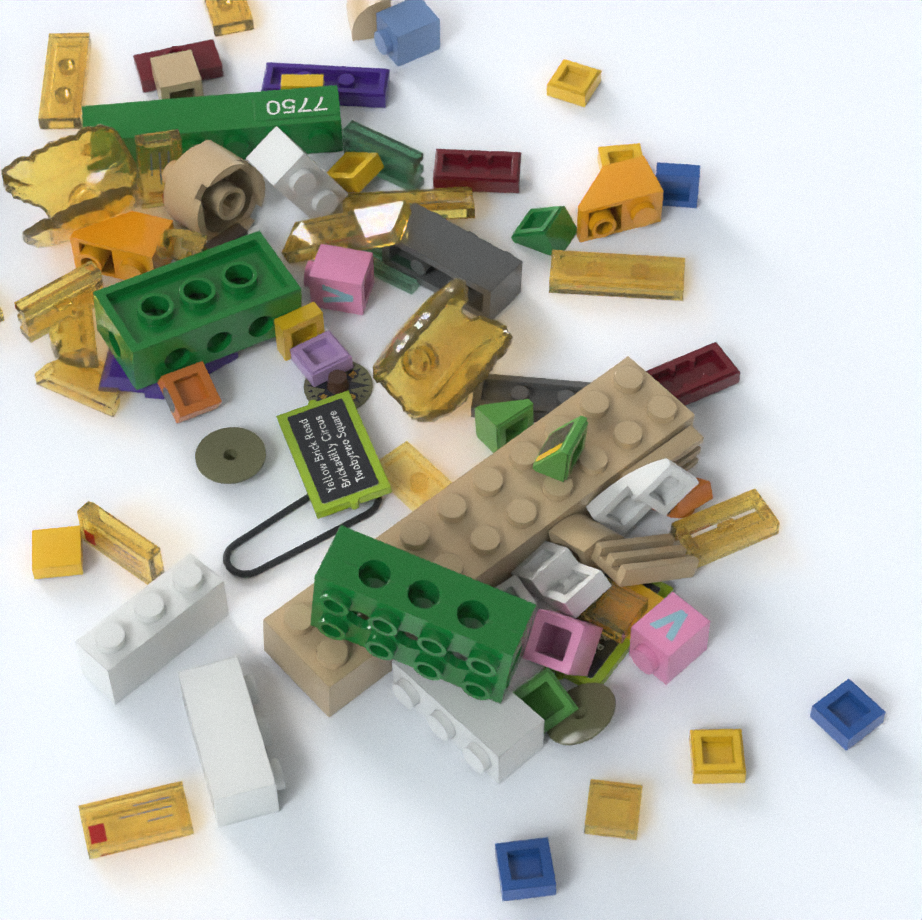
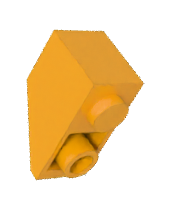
M645 156L602 167L578 205L577 239L580 243L661 222L664 191Z
M129 211L75 230L70 236L75 268L122 280H127L170 264L177 253L173 220L136 211Z

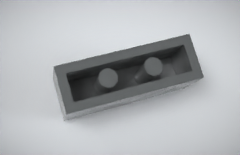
M415 202L382 232V264L488 323L521 292L522 260Z

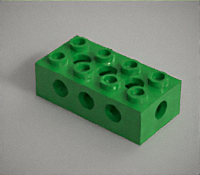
M260 231L93 292L97 330L136 391L157 383L163 375L201 361L204 364L276 337L274 319L302 307L301 287Z
M340 525L315 574L310 625L316 627L323 635L330 639L339 641L345 639L360 645L376 658L382 660L393 659L413 667L419 675L427 679H442L461 687L467 695L475 699H490L501 704L524 654L536 604ZM357 613H363L367 615L369 619L364 620L361 617H359ZM405 632H409L417 636L418 639H410L408 636H406ZM452 652H457L464 655L465 657H467V660H461L457 658Z

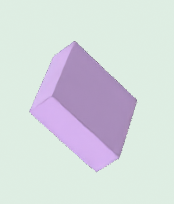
M330 330L290 349L291 360L313 387L326 382L329 373L333 370H343L346 372L354 368L352 356Z

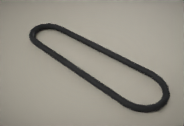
M306 494L229 544L223 553V564L227 571L238 577L246 578L259 575L336 535L340 525L349 528L369 518L378 510L382 502V496L375 498L373 505L365 512L257 568L240 570L231 564L230 555L234 549L308 502L310 499Z

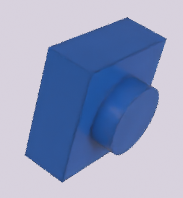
M657 162L656 178L664 191L662 206L697 208L701 165Z
M848 678L812 705L810 718L847 751L880 726L884 721L886 712Z
M548 837L495 843V859L502 902L556 895V879Z

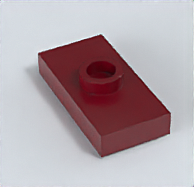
M214 39L133 55L134 66L142 92L146 93L156 90L150 58L187 50L192 51L202 81L223 77V65Z
M436 149L433 190L519 193L522 152Z
M713 342L646 371L685 406L739 383L741 373L717 342Z

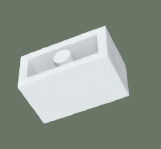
M277 126L246 158L278 191L318 226L349 195L320 165Z

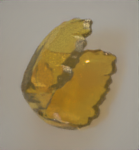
M103 124L95 127L86 126L81 128L75 135H68L55 141H48L44 147L35 149L29 156L17 157L1 170L4 189L12 195L13 199L40 207L48 216V218L39 220L22 232L23 242L36 248L52 247L70 242V236L73 231L129 211H134L144 202L143 183L129 148L122 140L118 131L113 127Z
M454 278L423 302L398 328L373 364V379L376 383H380L386 389L388 394L402 406L403 412L411 420H416L419 423H434L439 418L450 415L467 401L469 395L479 387L480 383L488 378L497 361L509 350L513 340L508 327L499 321L485 316L470 318L463 313L462 308L469 301L468 286L466 281L461 278Z

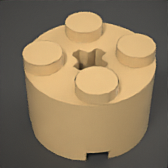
M212 140L203 141L201 144L187 150L178 160L170 161L162 173V180L165 183L164 205L167 213L172 219L205 240L214 238L237 222L248 230L255 221L250 216L256 204L262 207L265 198L263 175L250 163Z

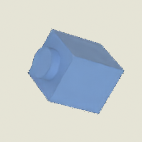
M406 0L376 13L377 31L374 32L375 44L380 53L383 55L387 54L398 67L440 49V19L423 0Z

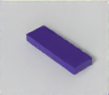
M266 62L261 91L281 90V75L324 74V86L337 85L340 106L386 108L390 85V69Z

